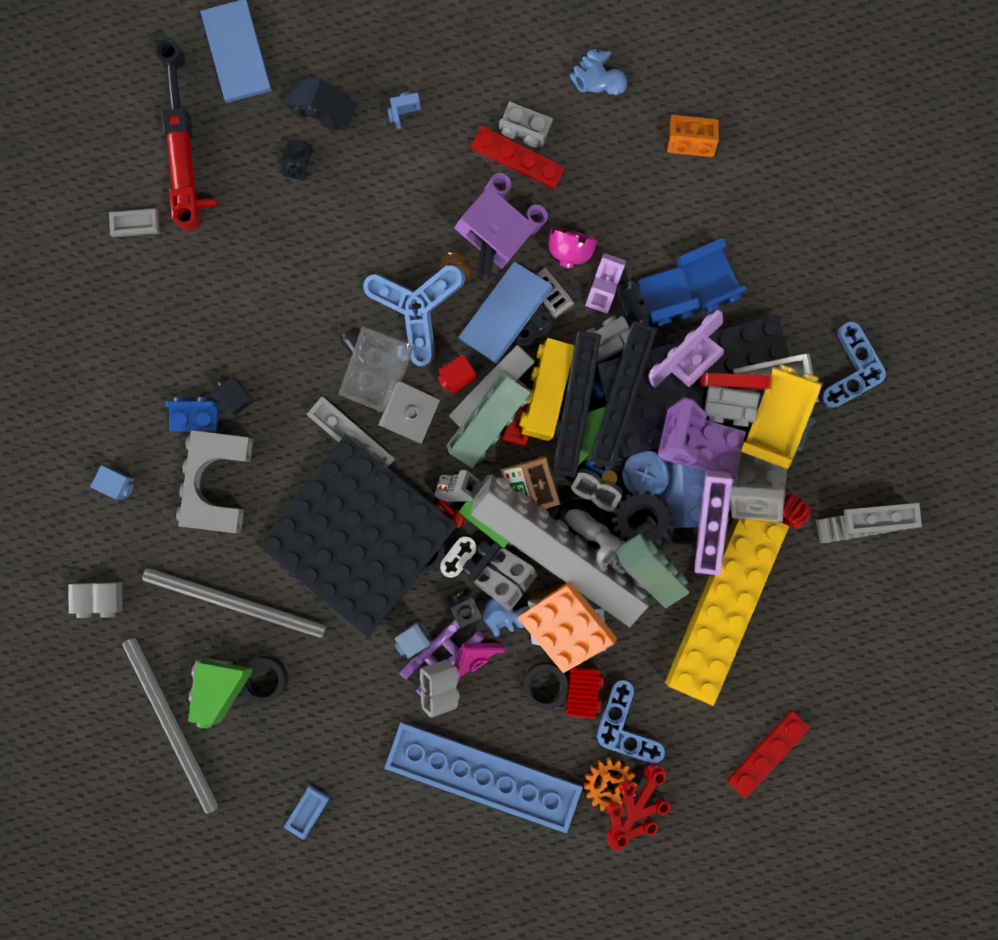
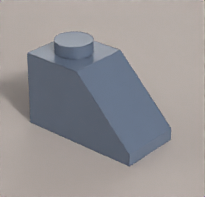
M418 620L394 638L396 640L394 645L402 656L405 654L407 658H410L431 645L433 638L423 623Z

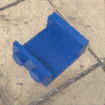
M723 238L680 256L676 261L678 268L684 271L692 299L698 298L700 304L699 313L705 310L707 314L714 312L720 308L719 304L725 301L728 304L740 300L742 298L741 294L747 290L745 285L739 286L723 252L727 247Z

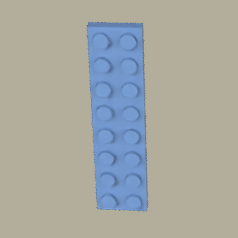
M403 721L400 722L384 768L567 833L583 788L578 783Z

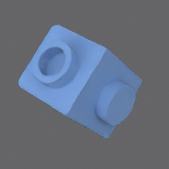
M404 92L399 97L390 98L392 107L387 108L390 122H395L396 128L399 129L401 128L400 114L421 110L418 93Z

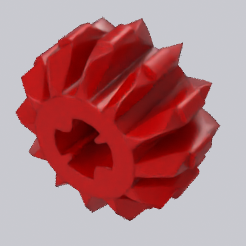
M785 491L782 523L790 528L799 529L809 519L811 509L796 494L793 495L789 491Z

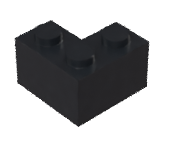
M296 79L285 105L293 110L292 114L301 119L306 117L319 119L324 122L323 126L325 128L337 131V129H348L358 103L323 79Z

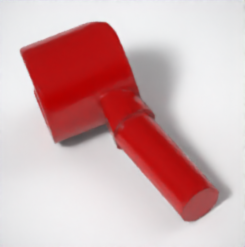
M440 499L437 503L448 514L452 515L451 519L459 524L458 528H461L465 517Z

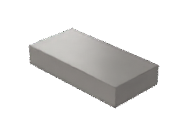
M156 208L109 212L110 235L112 237L160 234L159 215Z

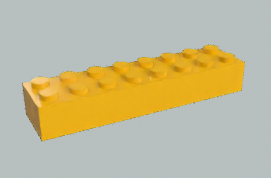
M733 519L724 540L720 575L710 574L665 680L669 687L714 706L789 526L778 521Z

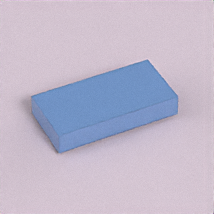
M310 784L284 828L304 840L330 796Z

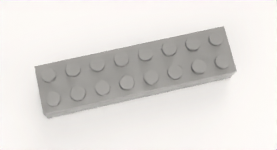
M491 475L475 495L471 515L565 582L571 581L579 592L625 625L631 627L649 607L646 589L626 572L623 566L614 569L610 564L601 566L596 558L600 550L599 548L594 549L582 535L572 533L561 520L556 521L551 518L548 511L543 507L533 505L524 493L515 492L510 488L506 480L500 477L497 479Z

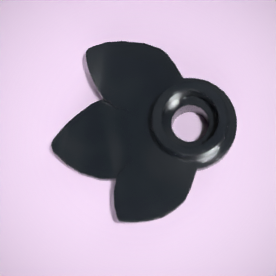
M541 306L537 308L520 331V333L527 331L529 336L523 338L519 333L514 340L517 345L521 347L530 346L534 343L535 339L545 338L550 333L552 322L542 319Z

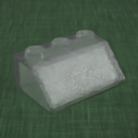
M362 326L338 395L384 412L397 381L402 382L414 344Z

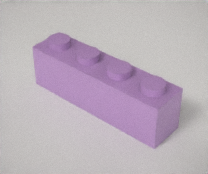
M706 470L694 562L695 573L720 575L732 486L731 472Z

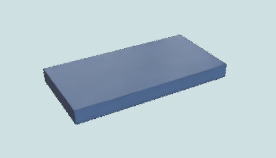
M239 0L200 11L225 102L229 103L272 91L247 0Z
M514 262L458 338L497 364L553 288L552 285Z

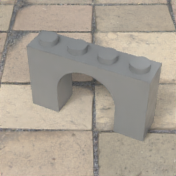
M191 431L190 436L186 439L188 457L183 463L185 480L181 484L179 492L180 497H182L181 507H178L176 519L179 521L178 526L241 533L244 509L221 507L210 503L201 491L200 479L205 468L214 461L226 459L250 462L253 446L252 438Z

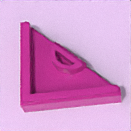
M463 643L455 663L459 672L457 683L461 676L470 670L474 672L488 662L487 659L494 654L503 653L505 650L502 643Z

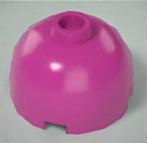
M551 228L548 243L549 250L554 258L560 260L559 265L573 268L574 264H583L592 257L598 239L572 230L565 231L564 233L562 232L563 228Z

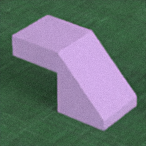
M606 253L603 254L585 306L608 313L626 260Z

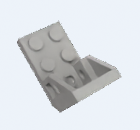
M741 452L737 476L731 486L732 518L782 522L787 469Z

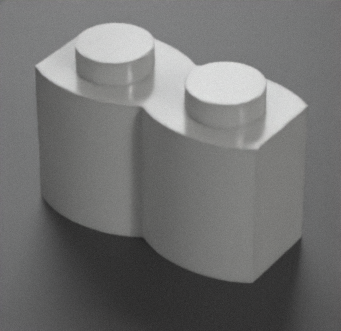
M585 468L580 469L571 486V489L578 496L592 499L598 507L607 511H614L623 493L622 489L614 482L602 480L597 473Z
M122 582L68 584L69 614H76V618L92 617V613H100V617H115V612L123 611Z
M447 659L423 667L420 670L422 709L431 718L457 709L460 695L456 687L459 672L457 667Z

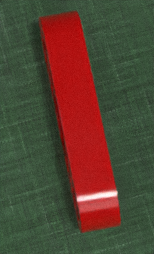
M703 373L700 376V386L768 390L772 389V376Z

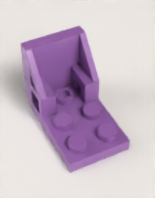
M683 398L670 407L666 416L658 456L663 460L705 472L706 470L731 472L732 479H735L745 431L707 421V414L693 400Z

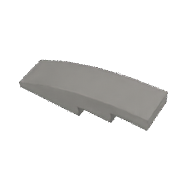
M517 345L458 405L449 417L460 427L503 369L516 379H519L535 361Z

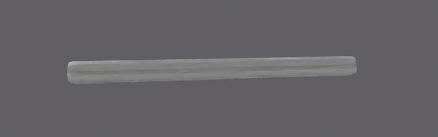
M145 569L142 576L143 581L319 638L323 637L326 631L324 624L157 570Z
M136 638L124 641L122 646L204 812L207 814L216 810L218 804Z

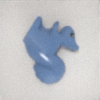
M590 50L587 53V57L583 56V61L580 62L583 69L579 66L573 68L575 72L570 74V78L580 92L599 93L606 90L608 94L616 96L626 90L627 79L624 73L618 69L606 71L603 67V64L611 55L610 51Z
M491 598L485 606L482 618L493 635L497 637L500 634L499 629L504 626L510 632H513L512 623L518 628H524L525 626L517 617L528 609L529 606L522 607L516 611L512 608L509 612L494 598Z

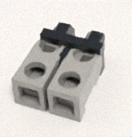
M483 541L477 548V553L483 558L479 563L470 558L462 568L474 585L490 595L510 612L523 595L520 589L525 592L538 575L533 566L502 548L496 542L492 545Z

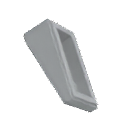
M546 268L536 274L541 279L546 277V282L553 286L542 304L555 320L573 307L574 302ZM557 291L559 295L549 302L547 298ZM563 299L564 302L557 308L553 307L556 302Z

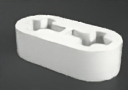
M462 537L454 544L440 565L441 572L445 576L455 577L462 571L463 565L476 551L475 541L470 537ZM469 541L472 551L470 553L466 551L460 557L458 555L461 550L459 544ZM457 557L459 559L455 565L457 571H450L448 573L445 562H452Z

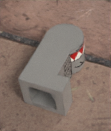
M468 470L460 471L459 475H441L434 494L437 498L447 502L474 501L475 495L479 492L481 481ZM469 486H473L471 492H469L466 488Z

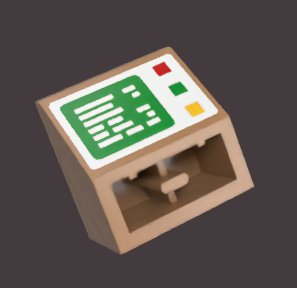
M547 455L501 469L503 478L509 483L510 488L517 493H524L530 499L529 502L536 507L541 506L546 509L560 505L559 494Z

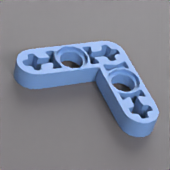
M848 322L842 325L838 330V338L857 371L822 391L820 400L823 406L827 408H835L880 384L886 376L885 369L863 330L855 322ZM846 327L848 330H854L855 333L852 337L845 336L847 332ZM860 339L861 343L856 344L851 348L850 344ZM861 347L867 351L865 360H859L856 357L857 348ZM871 370L878 371L876 379L871 378L865 382L862 379L863 377L869 375L871 373ZM850 379L855 380L859 385L855 393L847 389V382ZM840 390L843 392L842 395L835 398L836 403L827 400L830 396L829 391L831 394L837 393Z
M626 679L616 680L611 687L597 730L598 742L604 748L649 763L660 762L664 758L665 750L659 741L622 729L632 701L634 689ZM623 684H626V689L629 690L628 694L624 693L622 695L621 701L626 702L625 706L619 702H612L613 698L618 700L619 692L616 688L622 687ZM612 707H619L621 709L622 715L619 719L613 720L609 717L608 712ZM605 721L612 725H618L617 729L612 726L611 734L614 738L609 739L608 742H604V737L601 736L602 733L606 734L609 729V725L605 724ZM629 737L637 740V746L633 750H627L624 747V741ZM642 741H645L644 746L650 749L656 745L659 754H654L653 757H650V753L643 749L642 754H638L642 748Z

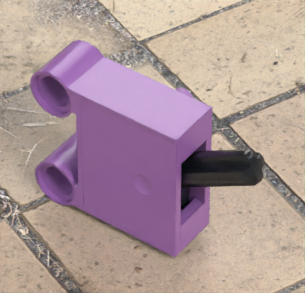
M496 173L492 176L484 192L465 212L454 228L480 250L477 278L481 281H489L491 279L493 262L502 269L531 234L537 233L548 219L547 211L540 205H532L522 215L503 199L511 188L510 179L503 173Z

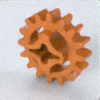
M607 757L605 764L599 759V766L597 768L593 765L590 766L592 774H585V778L589 780V782L584 783V788L589 790L586 793L587 799L593 797L592 805L596 806L599 803L601 811H604L614 801L622 806V803H624L623 794L619 795V787L626 780L631 781L637 787L636 781L631 780L635 775L633 771L627 773L629 770L627 764L621 767L620 759L612 763L610 757ZM608 770H616L620 773L613 774L610 773ZM601 774L599 783L594 786L597 776ZM611 781L614 788L609 789L606 782ZM607 796L612 798V800H605L601 797Z

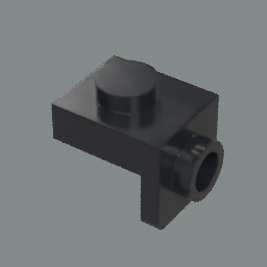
M289 139L281 158L282 175L284 177L305 181L306 166L313 151L312 144Z
M469 587L458 589L451 596L447 597L450 609L459 627L462 628L481 618Z

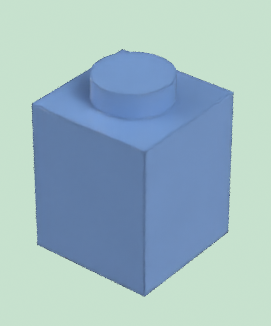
M101 465L90 487L116 500H124L133 490L134 485L132 482L134 478L110 466Z

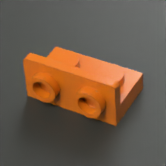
M671 115L668 153L706 157L714 156L719 141V119Z

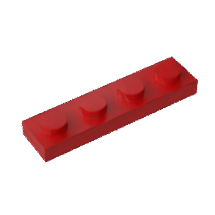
M480 126L470 146L472 150L552 190H555L565 170L564 166L483 126Z
M790 710L729 776L727 782L746 799L807 733L810 727Z

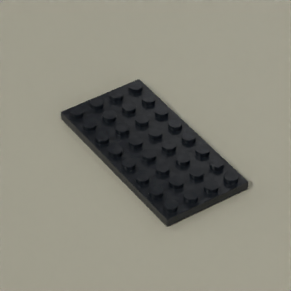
M778 314L713 332L709 338L723 349L724 354L704 373L734 374L733 369L789 358ZM684 340L651 349L619 447L622 458L660 448L668 409L683 398L693 400L703 411L705 410L708 387L700 386V377L689 387L671 372L655 388L650 384L649 374L651 369L656 364H661L667 358L668 353L674 347H679ZM621 358L596 365L606 403ZM724 419L723 423H717L728 427L736 426L733 425L734 420Z

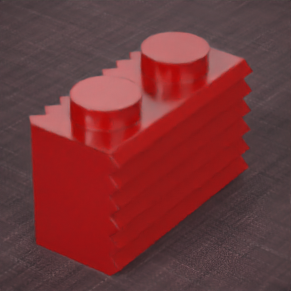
M460 355V358L456 357V361L452 360V363H448L447 366L444 365L443 369L440 368V376L437 377L445 392L450 390L452 394H455L477 379L476 373L464 355Z
M577 665L569 670L566 716L596 719V712H601L602 699L598 698V688H603L604 674H600L598 667Z

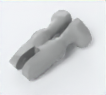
M577 509L568 511L566 521L569 526L587 540L595 541L600 545L601 548L596 557L597 562L601 566L610 564L614 569L621 567L622 564L615 550L626 542L612 535L608 527L597 522L587 512Z

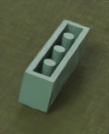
M503 369L448 442L449 454L471 468L476 463H480L484 459L488 447L491 444L494 445L499 439L500 432L504 426H508L513 421L514 413L517 409L527 403L530 394L527 386Z
M639 534L615 550L623 568L665 608L690 593L685 585L688 583L685 575L681 570H677L671 560L668 561L661 550L658 551L651 539L646 541Z

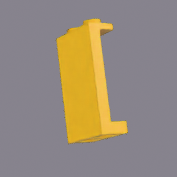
M780 364L779 368L775 366L772 369V389L765 390L755 422L752 424L741 452L789 469L823 383L818 382L819 377L804 373L801 376L794 373V368Z

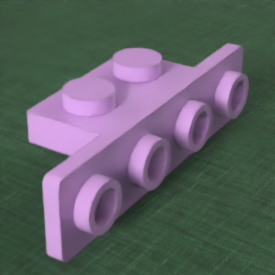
M720 310L706 316L702 325L696 331H691L679 347H674L661 364L658 363L651 369L649 379L650 384L654 388L671 372L690 387L724 354L723 349L709 338L723 323Z

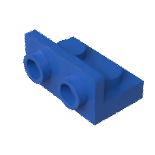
M174 397L173 402H166V407H169V432H219V404L213 402L212 398L197 397V401H188V398Z

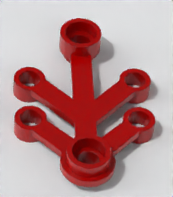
M656 763L646 767L644 777L647 783L635 803L633 796L636 793V786L629 780L621 783L619 790L623 794L626 818L622 824L620 817L624 813L623 807L616 801L611 802L607 806V813L610 815L612 828L607 833V842L611 849L615 851L624 849L632 838L644 833L652 836L658 830L657 823L650 818L645 819L642 824L632 827L635 821L657 812L665 815L670 810V803L664 798H658L654 803L644 806L656 785H662L666 780L665 770Z

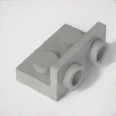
M509 102L503 118L500 119L499 130L508 138L514 139L518 137L523 139L524 143L531 147H537V145L543 147L553 118Z

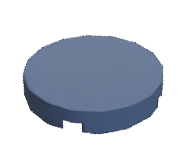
M646 451L629 457L622 473L624 485L629 492L634 494L635 491H639L640 494H644V491H650L651 496L665 491L671 476L667 461L663 460L658 456L657 452Z

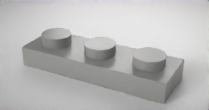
M919 503L844 510L846 534L922 527Z

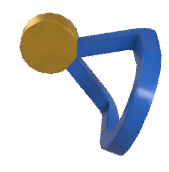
M590 461L584 465V467L601 474L602 480L616 483L617 475L609 470L608 467H605V471L592 466L594 463Z

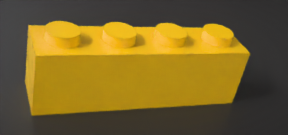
M547 338L543 345H539L536 358H539L538 367L534 366L530 380L534 381L532 390L529 389L527 411L523 412L520 418L519 426L523 427L521 434L546 441L553 438L572 362L574 345Z

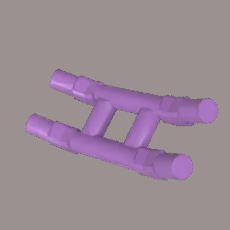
M456 619L432 641L431 645L423 649L400 671V675L404 679H407L424 661L428 665L439 662L432 654L441 645L452 654L447 660L455 665L461 649L450 639L460 628ZM476 632L465 643H479L484 639L482 633ZM421 686L416 690L420 696L422 691Z

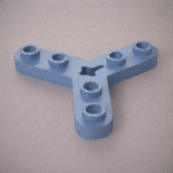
M446 266L416 291L379 274L370 275L365 279L363 288L367 296L405 315L409 354L412 362L417 366L428 365L435 358L430 312L462 287L465 282V273L459 266ZM416 302L421 303L418 313L416 309L412 308V304Z

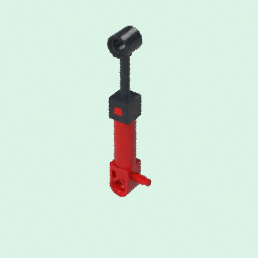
M165 38L157 43L155 52L165 68H167L171 109L162 110L163 131L168 142L172 189H169L171 215L174 222L183 230L194 231L201 224L200 209L216 206L217 201L215 198L199 199V193L195 189L190 139L193 138L192 121L188 111L180 107L177 70L185 63V55L174 40ZM175 52L172 57L166 58L168 53ZM186 213H191L190 219L183 222V216Z

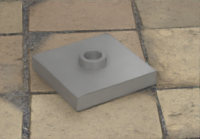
M397 381L379 426L422 444L440 400Z

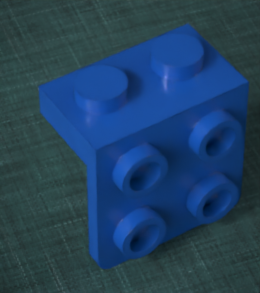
M681 268L646 277L638 282L643 297V304H645L648 316L651 318V321H649L651 326L656 324L659 327L672 323V319L679 317L682 320L695 316V312L700 308L698 298L692 299L684 271Z

